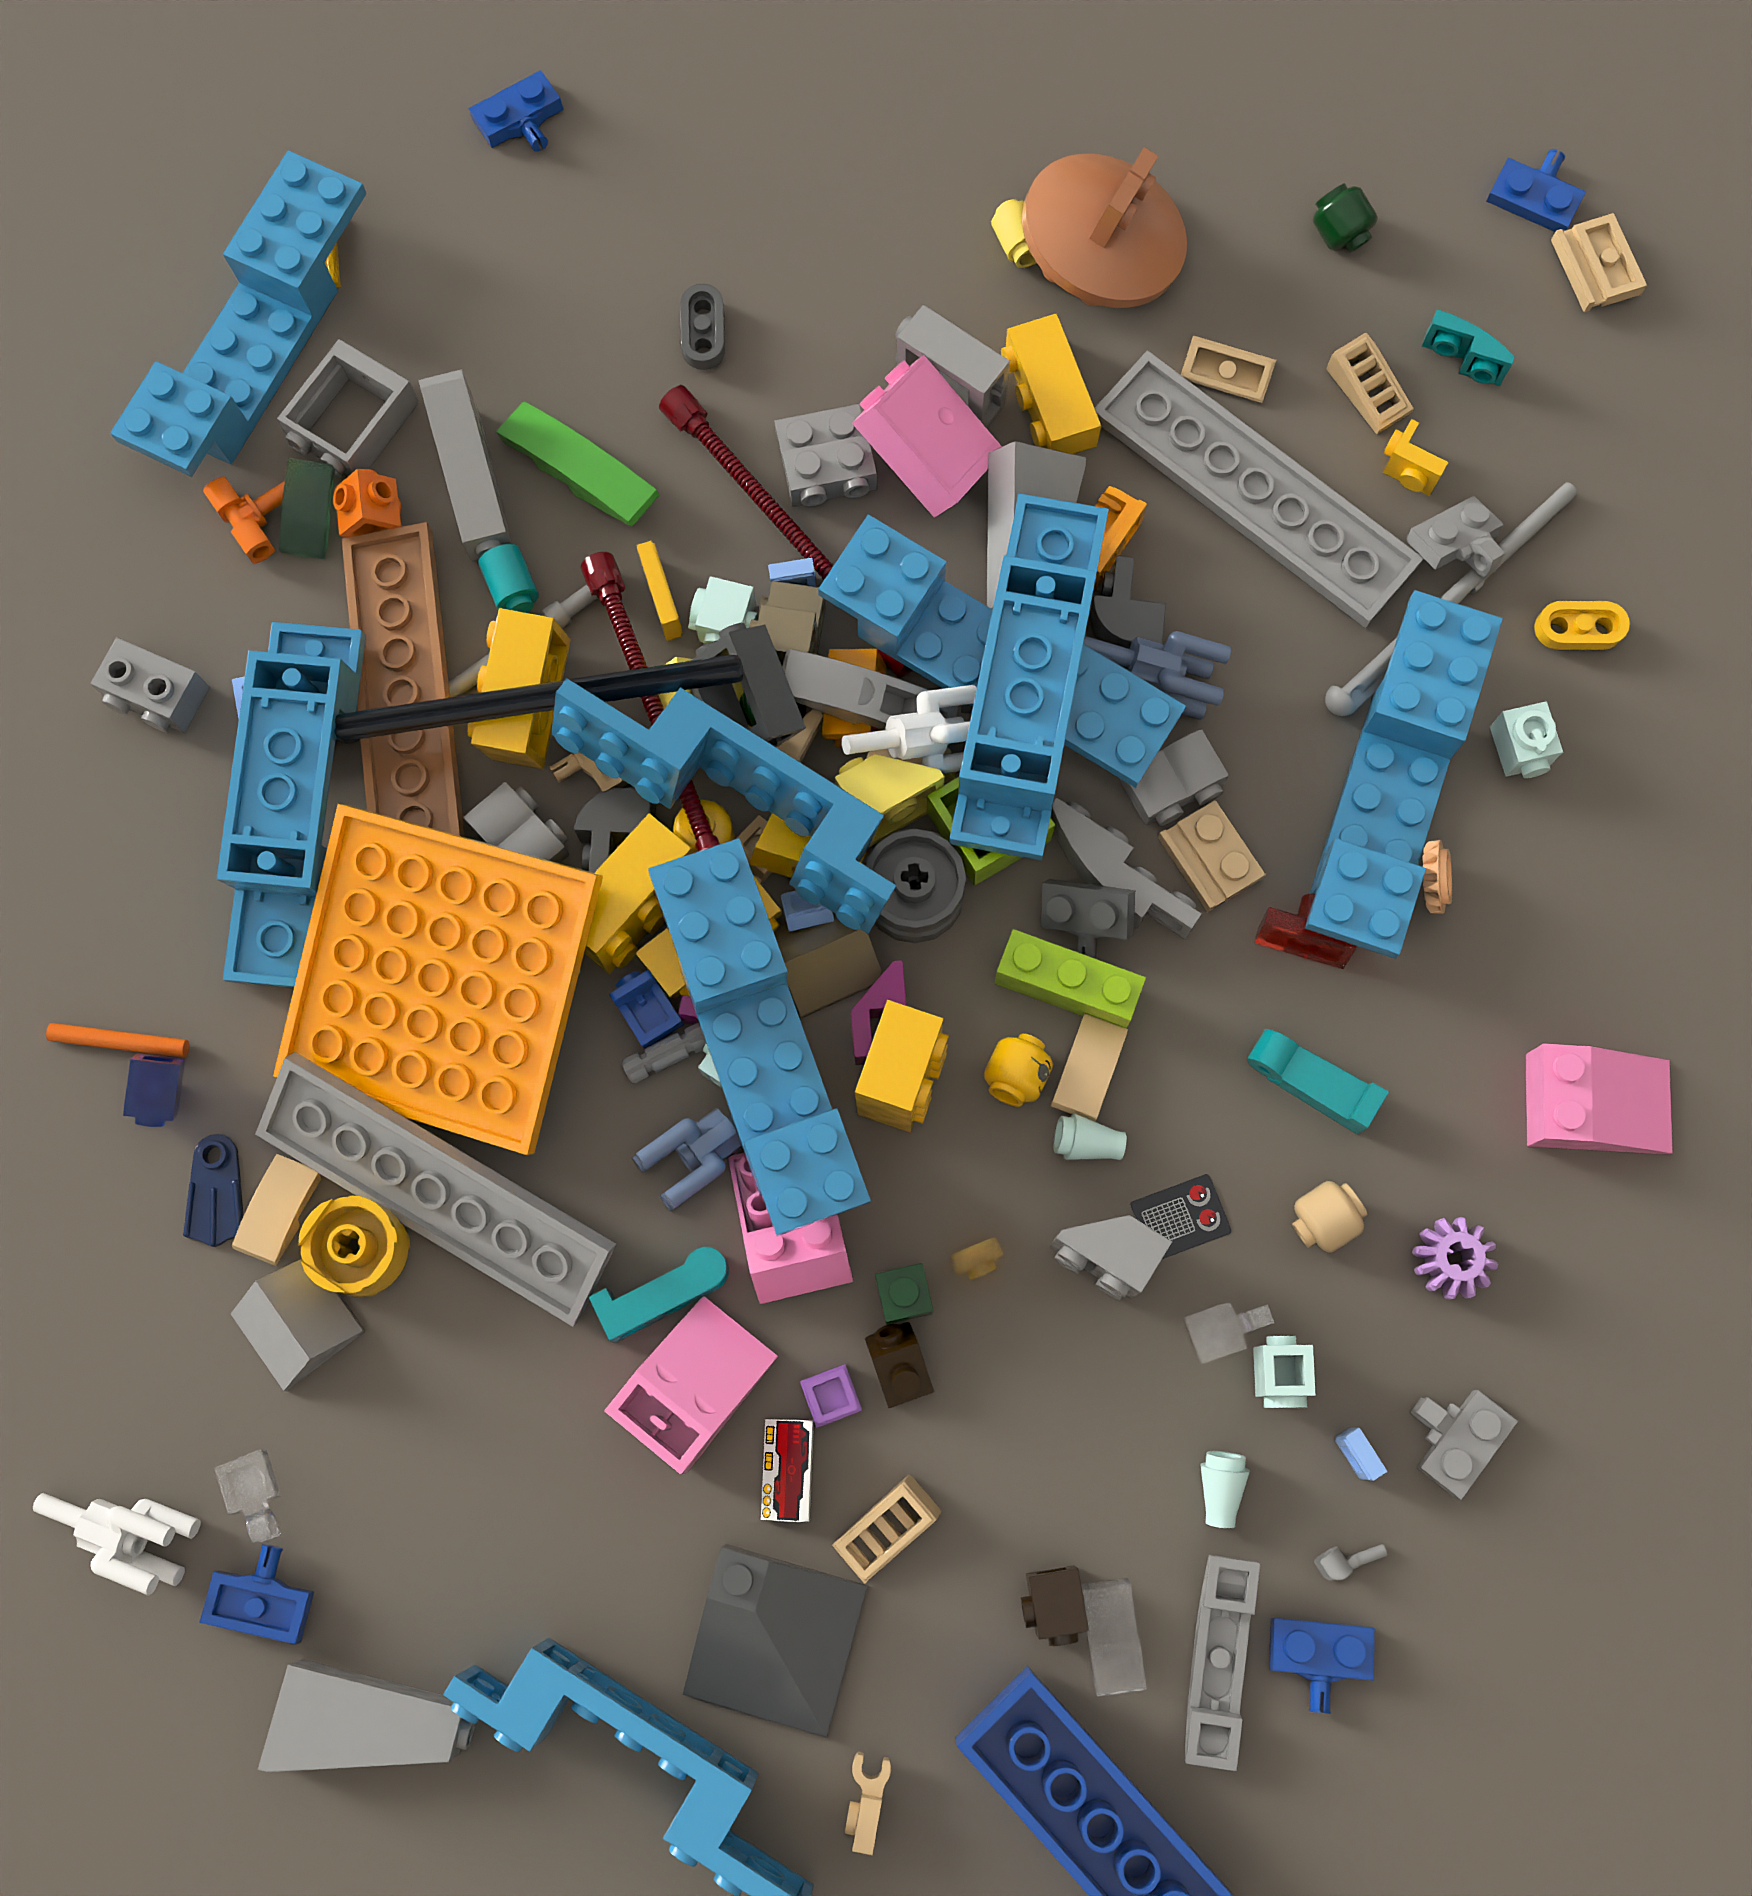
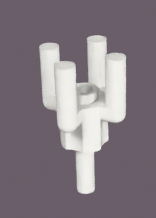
M975 685L923 691L917 696V713L890 716L886 722V730L843 736V752L848 755L888 749L894 759L901 758L906 760L922 757V765L940 769L942 774L958 772L961 770L964 752L943 755L948 744L967 740L970 722H964L962 717L945 718L940 713L939 708L974 704L977 687Z
M41 1493L33 1504L34 1512L75 1528L73 1535L77 1539V1547L96 1554L90 1565L93 1573L148 1596L155 1591L159 1580L172 1586H177L185 1573L184 1567L143 1551L148 1540L166 1547L171 1543L175 1533L192 1539L198 1533L201 1525L199 1519L149 1499L139 1500L131 1510L102 1499H96L85 1510L48 1494Z

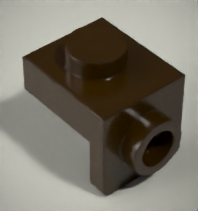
M910 1322L900 1325H885L874 1334L865 1338L888 1408L934 1393Z

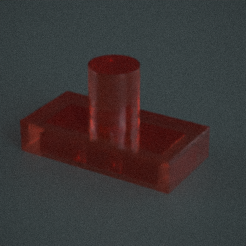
M1305 894L1302 896L1297 915L1268 907L1258 927L1254 943L1340 969L1345 968L1357 946L1305 929L1315 894Z

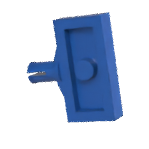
M541 70L468 108L472 120L491 148L510 138L525 136L532 149L536 152L541 151L539 144L542 149H545L548 144V139L538 127L547 118L564 110L559 95Z
M1551 149L1548 151L1540 169H1534L1511 158H1507L1486 202L1554 232L1559 229L1566 231L1586 191L1563 182L1556 177L1562 162L1565 160V154L1560 151L1554 164L1551 165L1557 149Z
M262 1544L255 1574L242 1576L224 1571L213 1572L199 1623L291 1644L301 1643L314 1591L291 1587L275 1578L283 1548Z
M1271 1618L1269 1670L1295 1673L1307 1680H1311L1309 1712L1331 1714V1682H1337L1346 1678L1374 1681L1375 1628Z

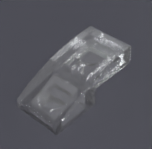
M1122 1578L1081 1584L1089 1627L1086 1636L1097 1697L1147 1690L1141 1641L1137 1634L1132 1589L1129 1579Z

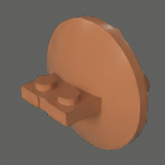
M1143 147L1132 165L1123 160L1101 154H1076L1054 161L1038 174L1023 204L1022 227L1028 248L1048 281L1056 283L1068 293L1080 298L1086 305L1093 307L1098 305L1111 308L1140 306L1157 299L1166 292L1184 265L1187 252V235L1183 219L1174 201L1162 186L1155 181L1156 177L1149 173L1158 159V155Z

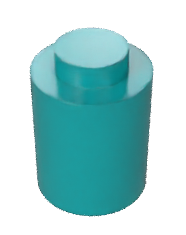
M504 544L485 552L479 558L478 564L497 610L499 611V608L524 613L532 610L534 603L539 598V593L520 547L515 544Z

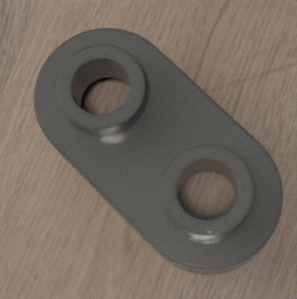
M696 284L689 287L683 293L680 301L681 347L683 357L690 366L700 370H707L717 366L725 355V311L722 295L715 287L709 284ZM701 309H707L710 311L706 315L697 314V312ZM702 347H708L711 349L709 352L706 353L697 352Z

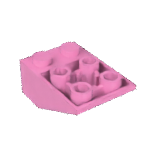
M745 1153L728 1157L750 1275L759 1304L853 1282L838 1215L776 1237L762 1195H759Z
M703 1296L635 1371L604 1412L679 1474H687L778 1358V1355Z

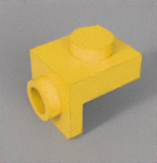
M1411 419L1404 433L1396 429L1387 444L1383 454L1389 456L1390 459L1383 473L1400 481L1408 490L1422 492L1430 496L1448 462L1409 443L1419 425V422Z

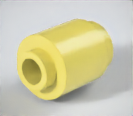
M1011 199L1002 203L996 209L991 225L1008 259L1015 262L1018 268H1026L1037 262L1028 248L1023 233L1022 210L1024 201Z

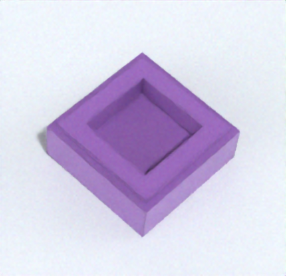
M846 1364L800 1381L816 1428L862 1411Z

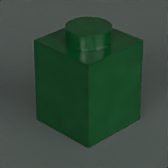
M923 1263L875 1274L886 1325L933 1314L934 1310Z

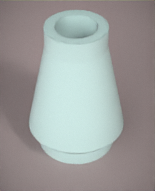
M1073 1113L1071 1117L1060 1116L1055 1129L1053 1148L1055 1153L1063 1154L1065 1160H1121L1125 1153L1127 1136L1125 1132L1113 1130Z
M1223 1451L1206 1452V1462L1201 1463L1200 1466L1206 1507L1205 1523L1207 1525L1219 1528L1235 1527L1236 1515L1250 1472L1249 1469L1245 1468V1456Z

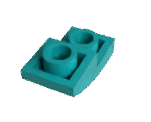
M1438 309L1431 320L1422 343V347L1432 349L1439 355L1462 358L1458 374L1471 377L1474 381L1482 384L1492 383L1500 386L1511 368L1515 357L1504 345L1481 328L1460 317Z

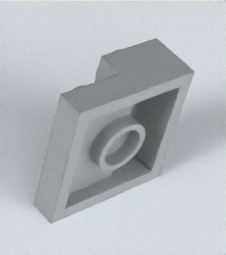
M859 404L774 420L792 506L801 504L809 507L817 506L824 503L827 499L841 496L858 498L866 495L871 490L877 489V472L871 446L852 424L861 414Z

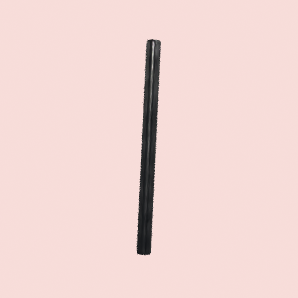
M732 654L569 680L602 701L610 702L677 692L680 687L684 690L737 683L743 680V665L738 655ZM565 680L338 714L335 718L336 728L334 732L337 738L343 741L550 711L554 710L556 691Z

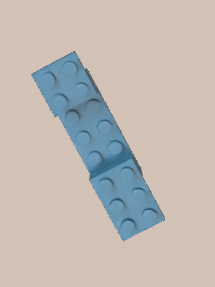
M289 150L286 152L223 252V256L239 281L237 287L183 373L157 361L154 362L110 432L116 442L190 477H193L206 454L212 455L231 465L233 464L338 292L324 262L367 194L361 182Z
M1018 494L1007 554L1003 555L959 775V793L949 844L1042 861L1109 510L1107 508Z
M868 514L818 588V595L858 619L859 638L941 688L975 685L977 687L992 609L945 581L947 561ZM1083 644L1064 745L1136 788L1184 712L1186 705Z
M1416 590L1410 596L1385 677L1371 698L1307 900L1313 903L1305 929L1394 959L1400 955L1426 871L1425 867L1418 865L1450 759L1466 740L1503 618Z
M272 622L268 652L248 650L217 872V880L235 888L223 972L224 981L294 988L327 851V848L322 846L336 741L334 732L336 728L335 718L338 714L356 712L366 641V634L360 629Z
M567 678L556 691L551 735L567 751L575 754L580 752L594 761L598 769L605 775L614 779L621 778L634 786L637 793L648 802L654 804L661 803L670 809L698 769L701 768L713 782L724 787L730 786L743 794L746 800L756 809L770 811L784 820L787 827L800 836L811 837L803 849L789 885L793 886L797 894L805 901L816 905L820 903L834 912L837 919L845 926L854 930L861 929L869 934L896 888L895 884L860 863L884 817L883 814L681 687L649 730Z
M740 838L648 868L655 893L680 961L682 976L759 1195L763 1197L776 1237L869 1204L871 1200L837 1108L832 1110L787 985L788 971Z
M547 1638L531 1648L509 1686L477 1665H473L455 1675L443 1693L445 1697L453 1701L451 1706L453 1712L474 1724H477L479 1719L497 1730L494 1734L497 1741L516 1752H520L522 1747L530 1752L549 1735L569 1699L573 1700L571 1709L582 1718L595 1724L601 1718L617 1729L614 1736L627 1747L641 1752L642 1748L645 1747L661 1757L658 1765L670 1775L680 1780H685L686 1776L689 1775L696 1780L663 1837L665 1841L671 1844L669 1851L673 1856L692 1867H695L698 1862L716 1873L713 1879L721 1888L736 1896H740L742 1891L750 1896L812 1895L814 1884L729 1830L753 1789L759 1774L757 1771L552 1639Z

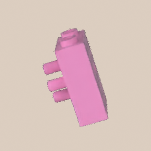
M923 355L910 366L905 360L899 363L884 378L889 385L884 390L880 386L876 387L860 402V406L864 411L852 424L935 518L959 502L987 471L988 453L1002 446L926 356Z

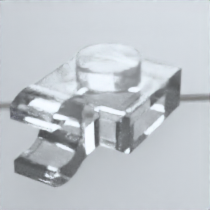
M1227 1302L1183 1318L1200 1364L1248 1348L1243 1337L1244 1333L1275 1323L1268 1304L1235 1315L1231 1302Z
M259 1449L215 1467L214 1470L228 1515L244 1513L247 1531L252 1543L259 1540L260 1543L280 1536L281 1533L277 1519L267 1503L281 1497L267 1450Z

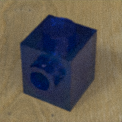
M135 1054L130 1059L123 1116L135 1117V1124L148 1127H163L165 1120L173 1121L178 1115L185 1059Z

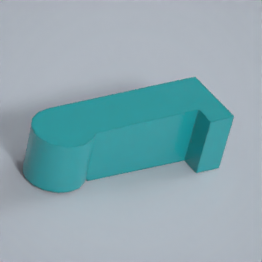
M1266 1029L1263 1031L1247 1057L1248 1064L1266 1076L1267 1080L1357 1135L1369 1127L1389 1091L1373 1082L1370 1084L1365 1083L1302 1048L1289 1037L1273 1030Z
M701 1247L689 1254L684 1265L615 1299L613 1292L607 1288L589 1296V1299L609 1341L617 1343L721 1288L729 1277V1265L718 1250L712 1247Z

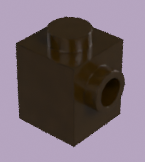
M1073 1565L1026 1573L1029 1596L1021 1597L1025 1627H1035L1039 1640L1048 1638L1049 1646H1061L1078 1642V1633L1089 1631L1078 1568Z

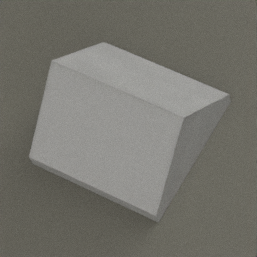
M302 1259L256 1280L231 1312L232 1317L283 1391H288L366 1332L339 1293L321 1288L306 1275L301 1263Z

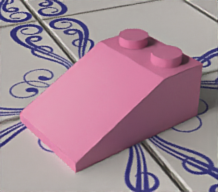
M1541 1044L1526 1054L1527 1146L1672 1154L1670 1060L1592 1046Z

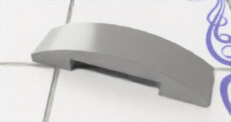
M1211 1554L1208 1556L1192 1655L1185 1739L1186 1764L1237 1771L1243 1721L1240 1716L1250 1619L1251 1614L1255 1615L1261 1564L1258 1561Z

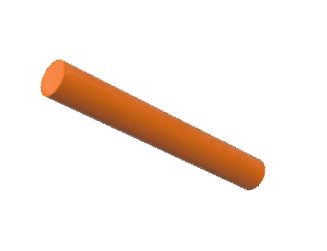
M50 1023L46 1030L48 1041L180 1058L187 1057L190 1046L189 1041L186 1039Z

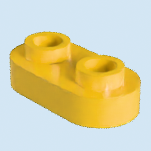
M1556 601L1550 603L1542 610L1535 621L1534 630L1538 640L1551 649L1607 650L1615 647L1629 631L1630 620L1626 611L1620 605L1613 602ZM1551 624L1559 625L1563 633L1558 634L1551 629ZM1595 624L1603 625L1607 630V634L1598 632Z

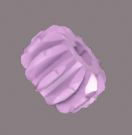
M1459 1217L1454 1219L1452 1226L1445 1218L1435 1221V1231L1426 1228L1419 1233L1421 1240L1427 1246L1414 1247L1412 1254L1416 1257L1424 1258L1425 1264L1415 1267L1414 1271L1416 1275L1426 1273L1431 1275L1426 1284L1427 1290L1430 1292L1435 1291L1442 1286L1444 1298L1451 1300L1455 1299L1458 1291L1465 1299L1474 1297L1476 1295L1475 1285L1480 1288L1489 1287L1491 1281L1484 1271L1496 1270L1499 1264L1493 1259L1486 1258L1485 1254L1493 1251L1496 1248V1244L1493 1241L1481 1244L1479 1241L1484 1233V1227L1478 1225L1468 1231L1465 1218ZM1460 1252L1463 1262L1450 1265L1447 1255Z

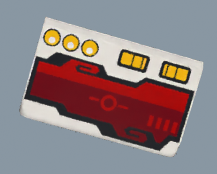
M765 1419L761 1520L810 1522L814 1421Z

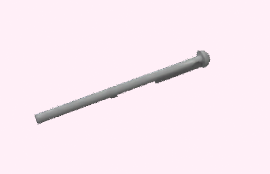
M1564 483L1498 544L1505 553L1498 568L1577 496L1578 491L1573 484ZM1472 568L1440 598L1459 604L1468 593L1475 594L1490 575L1482 578ZM1397 638L1342 688L1331 686L1325 696V704L1332 714L1340 717L1349 716L1375 693L1385 677Z

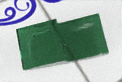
M288 458L280 523L279 551L281 553L325 559L331 523L329 508L335 476L333 465Z

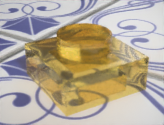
M993 1237L952 1254L950 1260L957 1277L968 1273L970 1280L997 1270L994 1261L1001 1259L1003 1252L997 1238Z

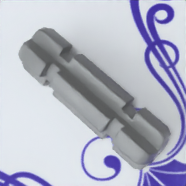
M696 1023L684 1029L685 1033L680 1036L677 1032L645 1048V1053L639 1055L637 1052L624 1058L622 1067L628 1079L632 1083H637L649 1077L648 1072L652 1070L657 1073L688 1058V1053L693 1050L695 1053L702 1051L706 1041L700 1024Z

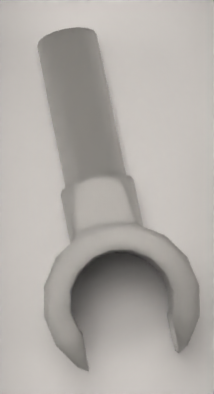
M1381 1544L1352 1554L1345 1559L1340 1549L1335 1546L1319 1555L1314 1560V1563L1325 1579L1343 1580L1354 1569L1359 1568V1566L1386 1557L1387 1550Z

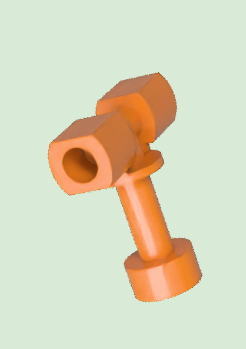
M300 461L285 469L289 476L287 480L253 501L248 494L240 498L225 476L211 481L202 490L223 521L231 523L233 526L231 533L253 564L266 560L276 551L261 529L268 524L263 516L299 493L307 500L320 491Z

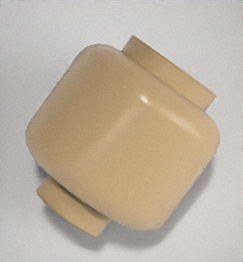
M1326 1181L1295 1202V1212L1299 1219L1293 1222L1292 1226L1308 1248L1316 1243L1321 1250L1332 1253L1363 1233V1218L1368 1214L1362 1202L1347 1183L1339 1186L1335 1182Z

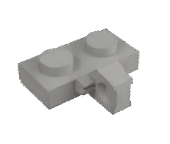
M1475 496L1411 528L1406 538L1408 540L1407 543L1435 570L1458 558L1461 561H1466L1482 578H1485L1496 572L1502 558L1505 556L1503 550L1494 541V538L1499 535L1504 524Z
M1472 1390L1460 1408L1450 1403L1446 1410L1429 1397H1421L1410 1411V1414L1430 1429L1425 1439L1432 1446L1416 1468L1451 1496L1462 1500L1518 1421L1479 1390Z

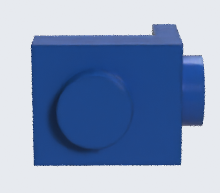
M650 970L640 973V971L629 973L616 983L617 989L609 994L644 1049L684 1025Z

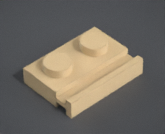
M1614 213L1576 224L1572 229L1566 231L1562 229L1556 230L1551 242L1583 312L1590 311L1592 307L1600 304L1603 307L1639 296L1647 287L1646 281Z
M1216 800L1180 820L1168 830L1165 829L1160 832L1158 836L1159 841L1207 913L1219 904L1228 901L1263 880L1266 875Z

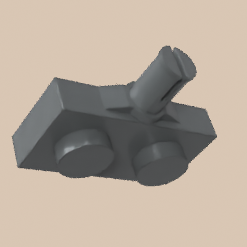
M1049 879L1042 882L1041 927L1067 931L1078 936V953L1096 959L1097 938L1104 936L1127 940L1134 936L1136 890Z

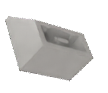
M1131 1215L1063 1229L1054 1238L1049 1247L1057 1252L1054 1259L1059 1264L1076 1274H1079L1083 1269L1098 1278L1095 1284L1097 1288L1109 1296L1120 1300L1121 1297L1125 1296L1131 1299L1143 1291L1172 1241Z

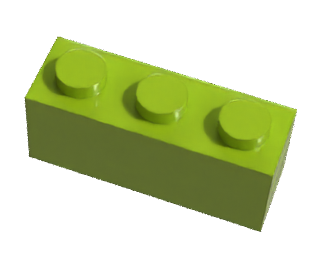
M1013 929L997 969L994 984L1081 1016L1085 1013L1127 1028L1132 1019L1146 977Z

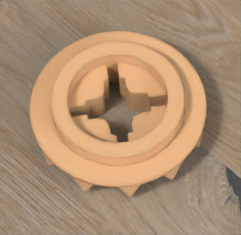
M1442 840L1428 841L1422 856L1423 867L1426 868L1423 877L1424 900L1430 913L1444 914L1446 904H1451L1450 851L1443 848Z

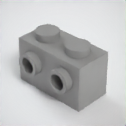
M117 637L90 683L104 696L101 701L104 705L124 715H127L129 709L142 715L140 719L143 722L163 732H166L168 727L185 733L210 689L207 683L195 671Z

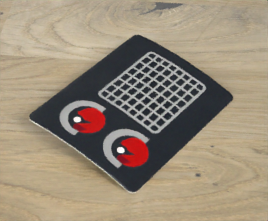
M1208 1174L1132 1201L1130 1204L1138 1221L1172 1241L1162 1259L1231 1233L1227 1217Z

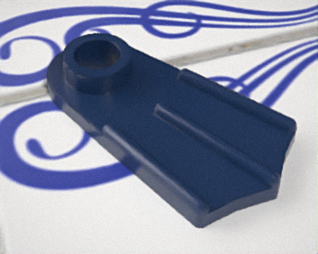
M213 1134L203 1138L194 1150L183 1236L199 1240L211 1247H217L235 1238L244 1214L238 1149L230 1138ZM219 1147L221 1151L220 1159L210 1164L208 1153L211 1149Z

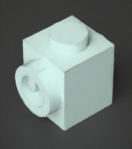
M710 576L707 588H698L694 595L688 629L696 630L699 642L705 645L720 639L718 633L728 626L745 623L746 628H749L751 620H758V613L754 612L756 601L753 587Z
M1547 701L1502 711L1490 726L1506 777L1522 773L1523 778H1532L1547 773L1551 770L1550 765L1563 753L1556 731V724L1552 719Z
M1267 1336V1345L1253 1348L1255 1397H1264V1408H1307V1396H1316L1313 1345H1296V1336Z

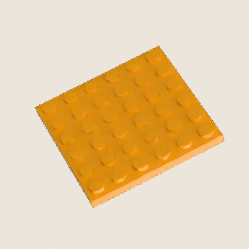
M338 804L273 1076L278 1077L285 1057L296 1052L405 1118L524 1155L535 1153L603 875L353 806Z

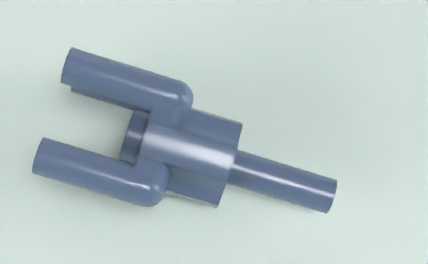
M1179 631L1172 632L1168 636L1165 645L1136 637L1132 641L1130 649L1087 636L1084 637L1083 644L1186 705L1182 715L1201 720L1206 712V703L1218 706L1223 699V688L1186 678L1185 674L1188 673L1209 679L1214 666L1212 661L1226 664L1231 654L1230 646Z
M715 1108L697 1122L691 1118L681 1120L638 1151L632 1157V1160L637 1168L644 1173L676 1149L678 1156L692 1173L659 1196L666 1208L672 1211L723 1174L726 1167L724 1160L743 1146L732 1115L726 1117L718 1108Z

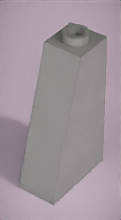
M461 369L418 381L462 543L471 561H474L496 546L512 544L480 412Z
M1016 441L988 453L987 607L993 610L1003 555L1007 554L1018 494L1076 503L1086 467L1085 457Z
M301 1659L287 1666L258 1770L280 1772L449 1762L460 1754L461 1749H468L476 1724L466 1721L453 1712L451 1709L453 1701L444 1695Z

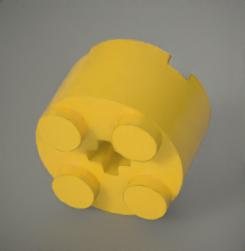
M345 1196L334 1200L331 1199L317 1206L302 1225L299 1233L301 1263L306 1275L323 1289L353 1297H371L390 1286L401 1274L408 1257L410 1237L398 1218L388 1208L361 1196ZM353 1238L358 1240L357 1243L360 1246L356 1255L352 1254L353 1250L348 1246Z

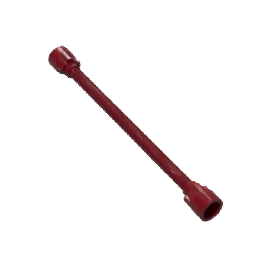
M678 385L669 390L660 401V411L680 432L685 431L691 434L693 438H698L702 442V445L709 450L726 472L730 473V476L737 481V484L744 489V492L751 497V500L758 505L776 528L779 529L788 541L790 540L793 547L797 548L801 556H804V559L812 558L815 571L824 580L833 567L829 559L811 542V539L804 534L786 511L779 506L768 491H765V488L758 483V480L751 475V472L744 467L726 444L709 428V422L705 419L707 412L684 385ZM877 649L884 662L898 678L904 677L912 671V669Z
M597 552L589 555L581 563V571L591 595H596L600 599L601 604L606 607L629 670L648 667L621 601V592H624L625 585L614 556L609 552ZM659 694L640 697L651 726L664 710ZM690 780L680 794L679 799L695 835L696 852L720 845L717 836L713 835L693 781Z

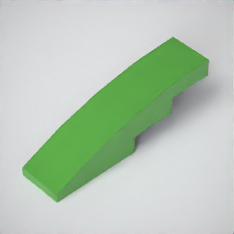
M525 401L519 405L496 431L503 443L530 457L541 471L567 484L576 497L631 527L660 495L657 489L590 440Z

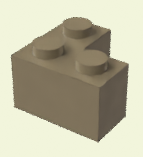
M771 581L769 597H761L758 620H751L749 628L766 625L781 666H783L786 650L789 649L818 655L826 600L818 595V587Z

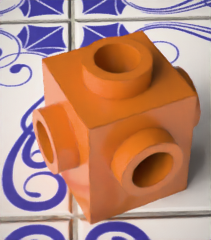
M356 469L334 488L333 505L337 509L339 536L352 537L401 527V501L398 498L395 478L379 475L371 469Z

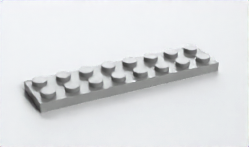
M1148 350L1094 408L1101 427L1365 628L1416 571L1424 559Z
M294 1052L285 1057L255 1135L352 1194L365 1197L388 1208L398 1218L400 1223L573 1327L581 1319L590 1301L589 1296L593 1294L615 1249L616 1243L300 1054Z

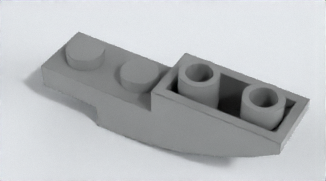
M793 649L786 650L782 666L797 703L853 724L865 723L881 730H886V722L890 716L917 713V696L923 691H930L860 666ZM957 706L939 708L943 717H956Z
M1056 798L1053 802L1050 816L1055 823L1054 834L1067 859L1086 884L1136 890L1134 927L1136 929L1145 916L1149 915L1186 939L1202 914L1195 909V903L1180 892L1173 891L1170 893L1157 885L1155 876L1140 866H1134L1133 868L1128 866L1127 862L1134 847L1128 844L1129 840L1122 832L1111 826L1101 827L1089 819L1091 817L1089 812L1073 801H1068L1066 804L1059 798Z

